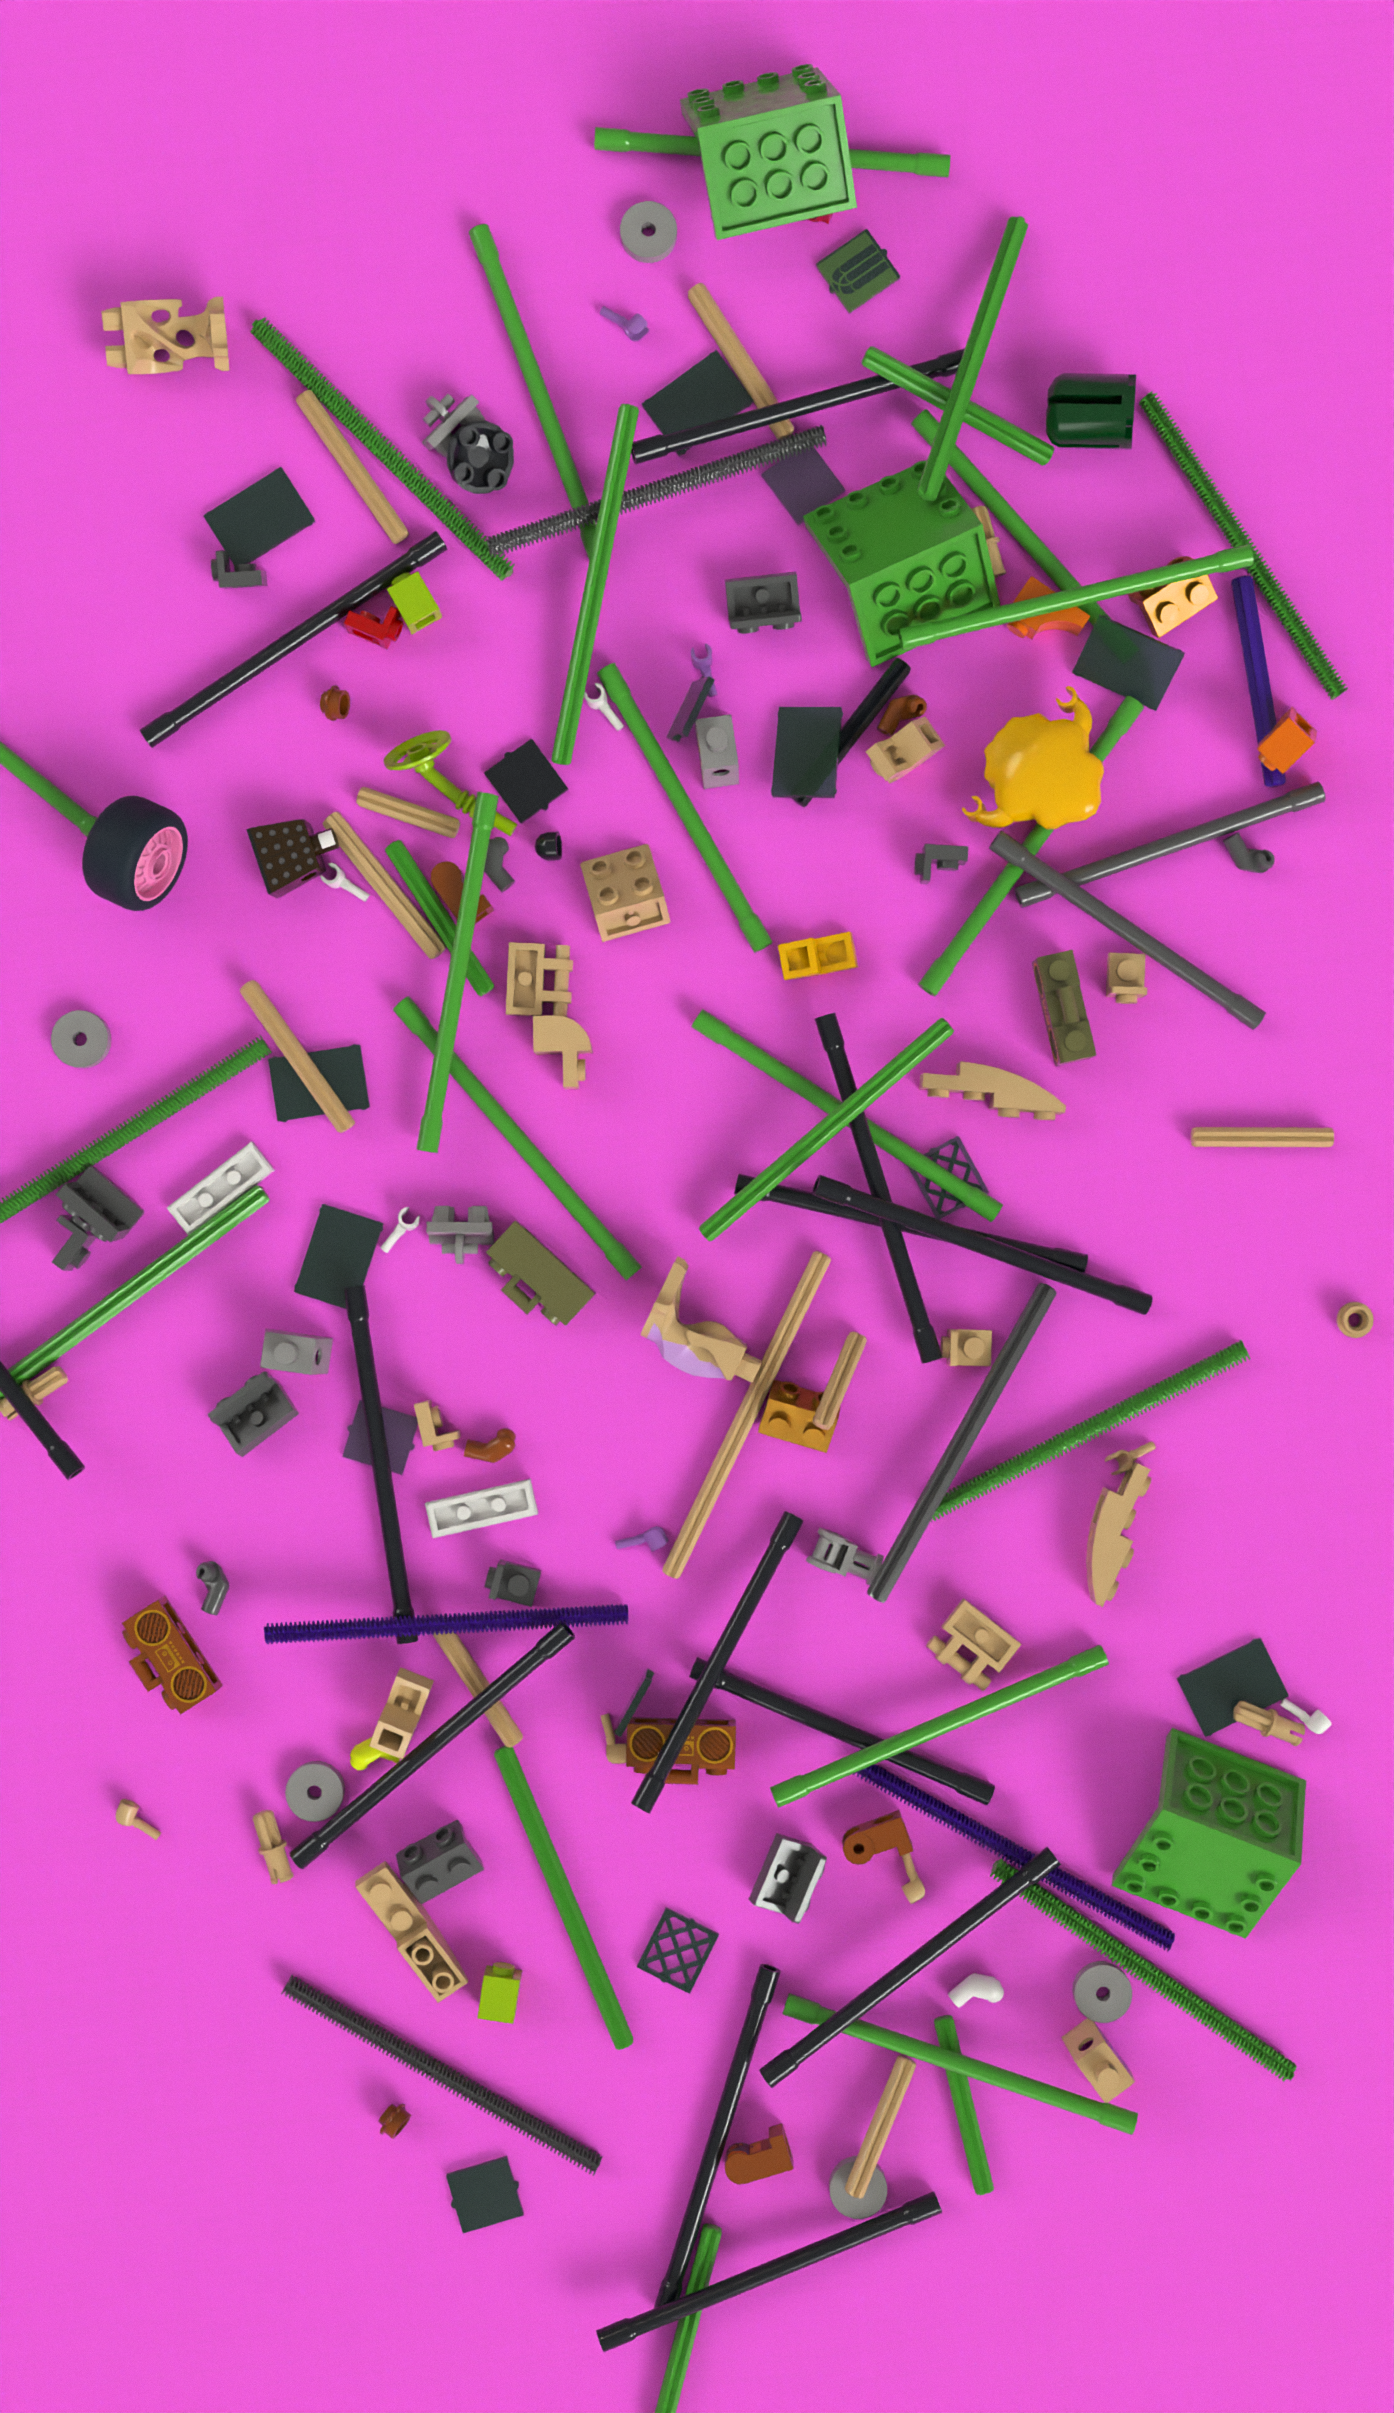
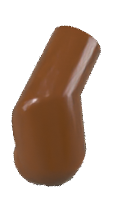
M907 695L891 700L877 726V730L884 735L892 737L900 721L924 715L927 710L926 701L918 695Z
M502 1428L498 1430L497 1437L488 1443L468 1439L464 1457L490 1463L498 1462L513 1451L516 1446L514 1442L516 1435L512 1430Z

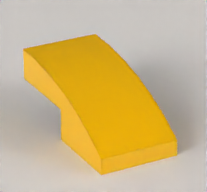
M852 932L816 939L808 938L778 945L784 980L858 968Z

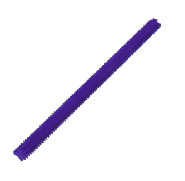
M611 1604V1606L607 1605L606 1607L604 1605L602 1607L600 1605L597 1607L593 1605V1608L591 1606L588 1608L586 1606L584 1608L582 1606L577 1608L576 1606L575 1609L573 1607L570 1609L566 1607V1610L564 1607L561 1609L558 1607L557 1610L555 1608L552 1610L548 1608V1611L546 1608L544 1610L540 1608L539 1612L537 1609L534 1611L530 1609V1612L528 1609L526 1611L522 1609L521 1613L519 1610L516 1612L512 1610V1613L510 1610L507 1613L504 1610L503 1614L501 1611L498 1613L494 1611V1614L492 1611L489 1614L486 1611L485 1615L483 1611L480 1615L478 1612H476V1615L474 1612L471 1615L467 1612V1615L463 1613L462 1616L460 1613H458V1616L454 1613L453 1617L451 1613H449V1616L445 1613L444 1617L442 1614L439 1617L436 1614L435 1618L433 1614H431V1617L427 1614L426 1618L424 1615L421 1618L417 1615V1619L415 1615H413L412 1619L409 1615L408 1619L404 1616L403 1620L401 1616H399V1620L396 1616L394 1620L390 1616V1620L386 1617L385 1621L383 1617H381L380 1621L378 1617L376 1621L372 1617L371 1621L367 1618V1622L365 1618H363L362 1622L360 1618H358V1622L355 1618L353 1622L351 1619H349V1622L345 1619L344 1623L342 1619H340L339 1623L336 1619L335 1623L331 1620L330 1624L328 1620H326V1624L324 1620H322L321 1624L317 1620V1624L313 1621L312 1625L310 1621H308L307 1625L305 1621L303 1625L299 1621L298 1625L294 1622V1626L292 1622L289 1623V1626L287 1622H285V1626L281 1622L280 1626L276 1623L275 1627L273 1623H271V1627L267 1623L266 1627L264 1626L265 1643L269 1644L271 1642L273 1644L276 1642L278 1644L279 1641L280 1643H287L288 1641L292 1643L293 1640L295 1643L302 1640L304 1642L307 1640L308 1642L310 1640L315 1642L316 1639L317 1641H324L325 1638L327 1641L329 1639L333 1641L334 1638L336 1640L339 1638L340 1640L343 1638L347 1640L348 1637L351 1640L352 1638L356 1639L357 1636L359 1639L362 1637L365 1639L366 1636L368 1639L371 1636L372 1638L375 1636L379 1638L380 1635L382 1638L384 1636L388 1638L389 1634L390 1637L394 1635L397 1637L398 1634L400 1637L403 1634L406 1637L407 1633L409 1636L412 1633L413 1636L416 1633L420 1636L421 1632L424 1636L425 1633L429 1635L430 1631L432 1635L434 1633L438 1635L439 1631L443 1635L444 1632L447 1634L448 1630L450 1634L453 1631L456 1634L457 1630L461 1634L462 1630L463 1633L466 1630L470 1633L471 1629L473 1633L475 1629L477 1633H479L480 1629L482 1632H484V1629L488 1632L489 1628L491 1632H493V1629L497 1632L498 1628L500 1631H502V1628L506 1631L507 1627L509 1631H511V1628L515 1631L516 1627L518 1630H520V1627L524 1630L525 1626L527 1630H529L530 1626L532 1630L534 1626L536 1629L539 1626L542 1629L543 1625L545 1629H547L548 1625L551 1629L552 1625L555 1627L561 1621L567 1624L568 1627L570 1624L574 1627L575 1623L577 1627L579 1623L581 1627H583L584 1623L587 1627L588 1623L592 1626L593 1622L595 1626L597 1622L599 1626H601V1622L605 1626L606 1622L610 1625L611 1621L612 1625H614L615 1621L617 1625H619V1621L623 1625L624 1621L628 1624V1605L624 1604L623 1606L620 1604L618 1606L616 1604L613 1606Z
M872 1765L857 1772V1777L861 1775V1780L863 1777H865V1782L869 1779L868 1784L873 1781L872 1786L877 1784V1789L881 1786V1791L885 1788L884 1793L888 1790V1795L891 1792L893 1793L892 1797L896 1794V1799L901 1797L900 1802L904 1799V1804L908 1801V1806H910L912 1803V1808L916 1806V1811L920 1808V1813L924 1810L923 1815L927 1812V1817H929L931 1814L932 1820L934 1817H936V1822L940 1819L939 1824L943 1821V1826L947 1823V1828H949L951 1825V1830L955 1828V1833L959 1830V1835L963 1832V1837H965L967 1834V1839L971 1837V1842L973 1839H975V1844L979 1841L978 1846L982 1843V1848H984L986 1845L987 1851L990 1847L991 1853L995 1850L994 1855L998 1852V1857L1002 1854V1859H1004L1006 1856V1861L1010 1859V1864L1014 1861V1866L1018 1863V1868L1035 1856L1034 1853L1031 1854V1851L1019 1847V1844L1015 1845V1842L1007 1841L1008 1838H1004L1003 1835L1000 1836L999 1833L997 1834L992 1829L980 1825L979 1822L976 1823V1820L964 1816V1813L960 1814V1811L958 1812L953 1807L945 1805L944 1802L938 1801L937 1798L921 1792V1789L913 1787L914 1785H910L909 1782L906 1783L905 1780L899 1779L898 1776L890 1774V1772H887L885 1769L883 1770L878 1765ZM1058 1867L1044 1877L1046 1884L1050 1881L1049 1886L1053 1883V1888L1057 1885V1890H1059L1061 1887V1892L1063 1893L1065 1890V1895L1069 1892V1897L1073 1894V1899L1077 1897V1901L1081 1899V1904L1085 1901V1906L1089 1903V1908L1091 1905L1093 1910L1096 1907L1097 1913L1099 1910H1101V1915L1105 1912L1104 1917L1108 1914V1919L1112 1916V1921L1114 1922L1116 1918L1117 1924L1119 1921L1120 1926L1124 1923V1928L1128 1925V1930L1132 1928V1932L1136 1930V1935L1139 1933L1140 1937L1143 1935L1144 1939L1146 1937L1148 1941L1151 1939L1152 1944L1155 1941L1156 1946H1160L1159 1948L1163 1945V1950L1166 1947L1168 1948L1167 1952L1171 1949L1172 1943L1175 1940V1933L1168 1931V1928L1164 1929V1926L1156 1925L1157 1922H1153L1152 1919L1149 1920L1148 1917L1141 1916V1913L1133 1911L1132 1908L1129 1909L1128 1906L1125 1907V1904L1121 1905V1902L1117 1903V1900H1113V1897L1105 1896V1893H1102V1891H1098L1097 1888L1094 1889L1093 1886L1090 1887L1089 1884L1086 1885V1882L1074 1878L1073 1875L1070 1876V1873L1066 1874V1871L1062 1872V1869H1058Z

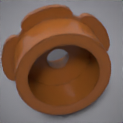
M336 685L331 686L327 692L325 691L321 695L320 709L322 713H325L327 719L331 721L345 719L350 709L349 693L346 690H340Z
M402 2103L398 2107L391 2104L385 2110L378 2121L383 2125L380 2129L381 2135L386 2133L394 2139L403 2130L412 2116L405 2110V2104Z

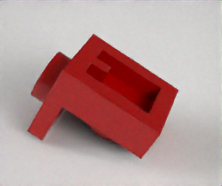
M390 606L383 624H380V618L369 612L361 611L359 615L349 610L344 625L348 633L388 649L391 640L396 642L403 628V621H401L398 608Z

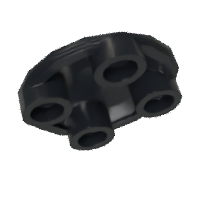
M471 421L461 426L450 439L446 451L447 467L451 477L462 489L474 494H484L494 490H501L506 486L514 464L513 440L498 425L488 421Z

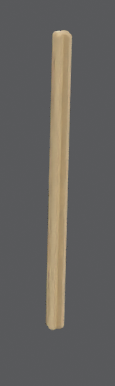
M815 1251L806 1266L764 1354L756 1377L743 1398L663 1566V1573L672 1578H680L831 1262V1258L828 1255Z

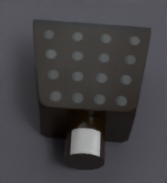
M304 819L246 829L267 892L275 898L282 897L326 871V867L321 854L339 848L336 834L332 828L314 834L311 824Z

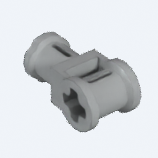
M820 1527L817 1532L820 1537L811 1556L807 1557L806 1561L820 1569L831 1573H838L845 1577L847 1572L865 1579L866 1584L871 1585L882 1565L884 1556L880 1554L873 1556L857 1549V1544L849 1541L848 1538ZM831 1543L830 1548H829V1550H828V1553H827L826 1557H824L825 1554H826V1551H827V1549H828V1546H829V1544ZM854 1561H857V1562H859V1563H862V1564H864V1565H866V1566H868V1567L862 1566V1565H860V1564H858V1563H855Z

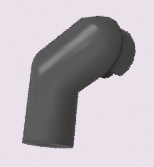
M1239 832L1223 840L1235 865L1240 870L1264 873L1274 865L1275 858L1272 852L1269 850L1262 851L1247 848Z
M495 837L489 840L484 872L498 889L504 892L514 884L515 880L502 866L503 855L509 850L508 843L502 837Z
M213 1561L203 1562L196 1570L197 1578L201 1579L208 1589L201 1610L211 1615H218L229 1590V1582L219 1564Z

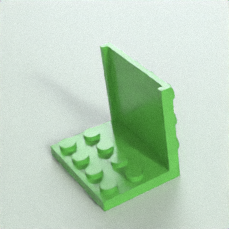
M812 64L799 65L792 68V73L778 76L777 72L759 75L756 82L744 84L741 80L731 81L723 84L722 90L709 92L706 88L696 89L687 93L688 98L680 99L682 115L698 140L716 240L857 208L841 94L818 67L813 68Z
M927 460L917 462L910 468L892 476H886L879 482L861 490L853 491L847 496L828 505L820 506L803 516L807 530L847 588L865 656L871 667L914 649L902 650L898 638L899 628L924 622H936L1001 606L981 521L946 475L935 501H924L917 494Z
M1172 1728L1166 1736L1158 1808L1113 1873L1111 1886L1246 1939L1301 1865L1306 1780Z

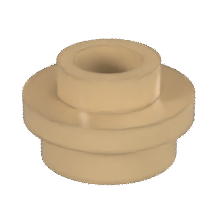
M1350 1302L1342 1306L1336 1318L1339 1330L1351 1338L1365 1336L1371 1330L1374 1321L1371 1310L1365 1304L1359 1302ZM1353 1313H1356L1360 1319L1355 1327L1349 1324V1316Z

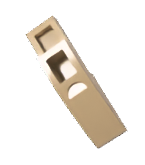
M960 1061L957 1063L956 1075L930 1073L920 1075L919 1090H928V1097L949 1098V1092L963 1093L964 1100L985 1101V1095H990L989 1109L998 1110L999 1117L1019 1118L1020 1112L1034 1113L1033 1119L1055 1120L1056 1114L1061 1115L1066 1110V1105L1050 1092L1019 1075L1000 1068Z
M1134 1461L1132 1468L1126 1471L1117 1492L1103 1487L1090 1525L1086 1557L1087 1582L1090 1599L1103 1607L1106 1600L1111 1601L1119 1585L1116 1577L1121 1567L1125 1569L1132 1559L1134 1549L1131 1548L1133 1541L1121 1535L1123 1528L1128 1530L1136 1515V1510L1133 1509V1506L1138 1496L1143 1497L1146 1494L1151 1483V1477L1148 1476L1151 1469Z
M386 1861L355 1881L356 1889L396 1940L398 1951L438 2003L468 1983V1979L455 1955L423 1905L420 1904L408 1886L400 1881Z

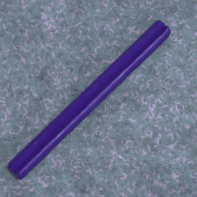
M1240 576L1233 579L1231 585L1257 742L1259 744L1277 723L1253 579L1251 576ZM1261 762L1266 787H1277L1285 784V773L1282 774L1277 768L1271 771Z

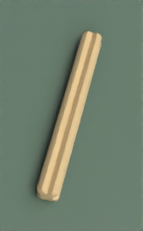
M698 283L690 288L688 299L757 408L779 403L703 283ZM789 419L769 425L777 440L783 437L787 438V436L792 435L794 432V426Z
M306 390L298 395L296 398L298 406L392 543L398 544L406 539L409 535L407 528L313 391Z
M340 812L330 814L323 822L325 829L332 828L341 849L428 958L434 959L441 955L446 949L444 942Z
M254 980L244 984L240 988L241 995L337 1132L343 1133L355 1124L354 1119L261 986Z

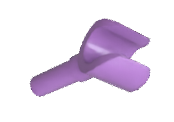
M605 306L600 310V315L623 328L625 334L632 341H639L649 332V329L646 327L648 325L647 321L638 313L628 321L624 316H620Z
M705 644L708 656L704 659L697 658L692 647V664L695 668L700 669L709 697L718 695L711 674L710 666L713 661L711 647Z
M655 1526L643 1534L616 1540L615 1544L617 1549L647 1542L651 1551H655L666 1545L668 1538L661 1527Z

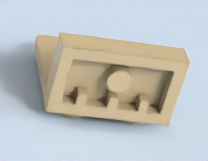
M648 844L581 862L580 866L602 942L671 923L664 893Z

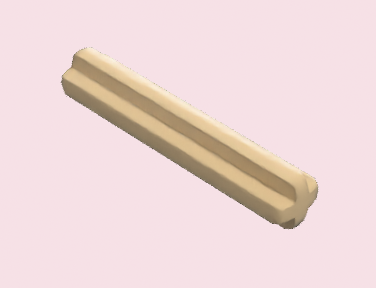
M361 787L357 795L356 803L365 809L449 838H455L458 833L460 822L454 817L367 787Z
M850 1332L847 1336L812 1420L816 1427L829 1430L833 1425L866 1345L867 1339L864 1335Z

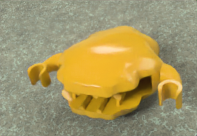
M1065 687L1070 696L1073 697L1071 701L1063 703L1056 698V702L1063 712H1074L1073 721L1068 719L1049 721L1044 715L1037 713L1025 717H1012L996 733L994 739L984 750L986 759L984 777L989 782L990 787L995 790V803L998 808L988 812L981 799L977 796H972L974 802L979 805L978 809L975 812H968L962 807L963 813L970 821L979 822L984 826L992 828H1002L1009 826L1013 822L1035 819L1039 825L1047 830L1058 829L1067 823L1087 820L1096 814L1101 803L1100 784L1104 775V767L1101 760L1089 753V733L1092 729V716L1088 706L1079 698L1073 687Z

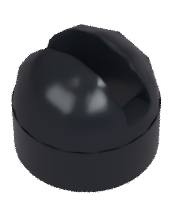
M558 831L541 834L536 839L535 851L541 858L547 861L561 860L562 840Z

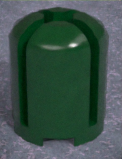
M1063 373L1055 377L1048 389V408L1046 410V433L1051 443L1059 448L1132 449L1136 374Z

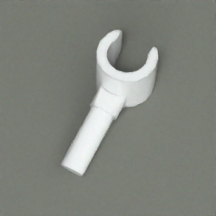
M594 683L601 696L593 700L584 692L588 706L595 710L599 709L617 731L621 730L624 725L607 703V695L603 686L599 683Z
M328 863L332 869L337 871V876L333 880H327L320 875L321 880L331 888L341 887L366 902L370 894L351 883L346 878L344 871L336 864Z
M405 1207L399 1212L398 1225L380 1247L384 1252L388 1253L406 1230L411 1231L418 1226L420 1216L412 1224H405L402 1221V1217L408 1212L409 1207Z
M1286 1698L1280 1703V1706L1300 1718L1309 1730L1316 1734H1322L1332 1725L1330 1720L1319 1709L1309 1716L1304 1710Z

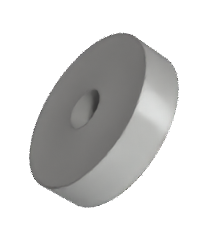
M644 201L633 205L626 211L621 220V243L627 254L639 262L654 263L661 261L672 252L676 244L677 225L673 214L664 205L653 201ZM646 228H651L655 231L652 236H645L642 232Z
M76 1010L66 1013L56 1022L51 1034V1044L54 1053L63 1063L75 1068H90L102 1062L107 1056L111 1047V1033L105 1021L99 1016L88 1011ZM80 1033H84L87 1037L86 1043L82 1046H78L76 1043V1037Z
M322 1761L307 1762L298 1767L290 1776L286 1785V1800L289 1808L299 1818L312 1822L322 1821L331 1817L340 1807L345 1795V1784L339 1771L332 1765ZM314 1785L318 1786L321 1789V1796H312L309 1788Z
M1106 1961L1089 1963L1077 1973L1074 1979L1072 1989L1074 2001L1080 2012L1088 2019L1098 2023H1109L1122 2017L1128 2010L1132 2000L1131 1984L1125 1973L1115 1964ZM1100 1987H1107L1108 1993L1104 1997H1098L1096 1995L1097 1990Z
M852 2156L839 2162L833 2169L829 2179L830 2197L833 2205L841 2214L853 2219H864L876 2214L884 2205L887 2197V2183L883 2170L877 2164L864 2197L859 2199L849 2195L845 2191V2185L857 2156Z

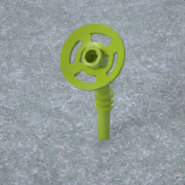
M431 731L415 736L401 743L386 755L384 765L388 770H408L414 768L416 773H420L421 776L456 804L455 808L457 810L463 808L462 813L467 814L470 812L469 817L473 818L476 795L472 794L469 796V791L467 790L462 792L433 767L435 765L433 759L439 756L451 742V736L447 731ZM404 755H408L403 762L397 763ZM496 812L494 827L511 836L517 824Z

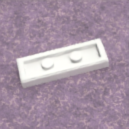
M250 1142L169 1205L167 1209L187 1235H190L256 1186L275 1169L255 1143Z
M531 1478L425 1503L432 1538L538 1515Z

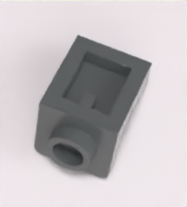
M216 551V559L211 560V571L213 580L219 581V588L268 586L266 571L256 570V564L234 565L235 572H231L228 551Z
M925 844L922 848V853H916L914 874L921 875L920 884H928L930 882L931 864H937V869L944 871L958 870V865H965L968 861V846Z
M500 1559L497 1568L490 1566L486 1578L485 1588L491 1589L489 1598L493 1600L500 1598L532 1607L542 1570Z

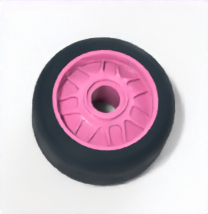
M125 796L111 803L95 821L85 843L82 869L88 887L99 897L132 911H144L160 903L174 887L185 863L188 836L184 822L172 810L143 797Z

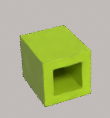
M418 571L412 575L409 572L401 574L392 581V586L387 588L393 603L398 608L411 634L442 618L438 605Z
M496 1962L493 1966H486L477 2019L514 2023L522 1970H517L514 1965L505 1962Z

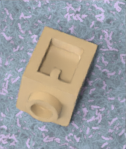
M1108 953L1106 997H1116L1115 1003L1136 1004L1137 998H1143L1147 995V987H1144L1146 954Z
M947 1329V1336L941 1337L942 1358H947V1365L991 1366L992 1330Z
M431 1400L415 1403L414 1408L423 1447L432 1445L433 1451L454 1447L453 1440L461 1437L460 1430L442 1434L438 1433L437 1428L443 1427L439 1406L432 1407Z

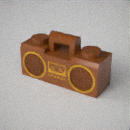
M165 1595L122 1622L125 1630L122 1631L124 1639L132 1649L138 1648L141 1654L130 1660L129 1664L147 1692L160 1684L164 1688L161 1692L163 1700L171 1710L176 1708L181 1715L223 1686ZM149 1658L160 1676L156 1678L145 1659Z
M628 1717L626 1767H634L635 1773L647 1774L677 1718ZM697 1719L674 1763L691 1764V1770L671 1769L665 1784L698 1785L699 1769H706V1774L716 1776L726 1775L727 1769L735 1770L736 1720Z

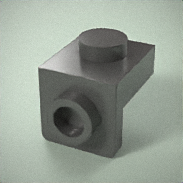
M60 1215L56 1221L73 1234L53 1259L52 1263L63 1271H72L74 1267L79 1269L87 1261L91 1254L87 1249L96 1237L89 1230L91 1225L83 1218Z

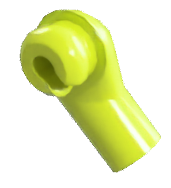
M372 1737L355 1745L350 1753L351 1766L356 1770L366 1769L368 1764L380 1757L394 1763L400 1761V1758L369 1747Z

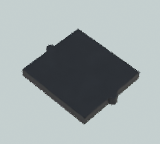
M530 739L512 753L506 752L504 759L484 772L521 824L540 810L546 811L548 804L568 791L565 783L533 739Z

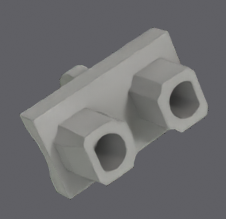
M449 394L440 402L433 396H430L425 402L431 411L423 418V421L429 427L438 419L442 422L422 441V444L428 450L435 449L447 459L446 451L453 436L451 431L458 424L463 426L471 421H486L481 412L476 408L479 401L471 394L449 413L447 410L455 402Z
M435 1206L432 1222H427L426 1232L429 1235V1243L442 1244V1254H455L456 1264H464L465 1254H478V1245L494 1244L493 1225L489 1220L486 1206L468 1207V1222H455L454 1207Z

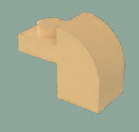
M924 716L911 721L891 738L875 743L866 750V753L871 759L870 764L873 770L890 784L924 763L942 749L945 744Z
M533 1016L534 1053L536 1055L563 1054V1087L565 1090L579 1089V1081H586L585 1059H579V1054L593 1053L587 1033L577 1022L565 1016Z
M400 1667L369 1747L403 1760L426 1705L434 1680Z

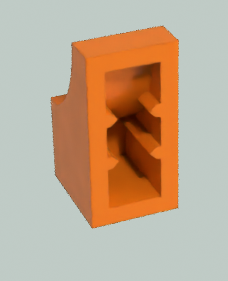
M1031 576L1013 603L1056 592ZM1076 606L1010 622L1007 624V628L1016 636L1021 638L1027 636L1031 640L1037 633L1051 629L1064 630L1078 636L1089 620L1090 615Z
M1291 707L1273 729L1259 742L1257 750L1261 753L1258 755V758L1269 770L1274 771L1277 768L1284 774L1315 743L1317 730Z

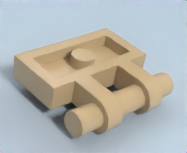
M509 942L506 1015L542 1016L543 1002L553 1003V1015L567 1017L568 1004H571L572 992H568L569 972L573 971V960H570V946L556 945V957L554 959L545 958V944ZM544 970L555 971L554 991L544 990Z
M963 1598L941 1626L952 1635L950 1639L944 1643L934 1635L928 1641L926 1647L936 1654L935 1658L943 1665L948 1663L962 1674L961 1679L968 1685L973 1683L984 1691L991 1683V1679L982 1673L984 1668L989 1664L1000 1673L1022 1644ZM962 1644L977 1655L971 1663L956 1652Z

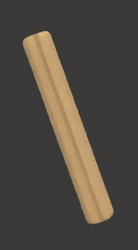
M1195 1127L1191 1130V1144L1194 1147H1331L1334 1144V1130L1332 1128Z
M448 1630V1633L445 1634L444 1632L443 1635H441L440 1631L438 1635L434 1633L433 1636L475 1698L490 1685L454 1631L450 1634ZM500 1700L484 1713L506 1747H513L522 1740L523 1734Z
M899 2055L895 2061L845 2185V2191L855 2198L862 2199L865 2195L916 2068V2063L906 2056Z

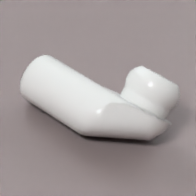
M973 1973L952 1989L948 1996L960 2008L972 1997L996 2003L1003 1998L1004 1989L996 1978Z

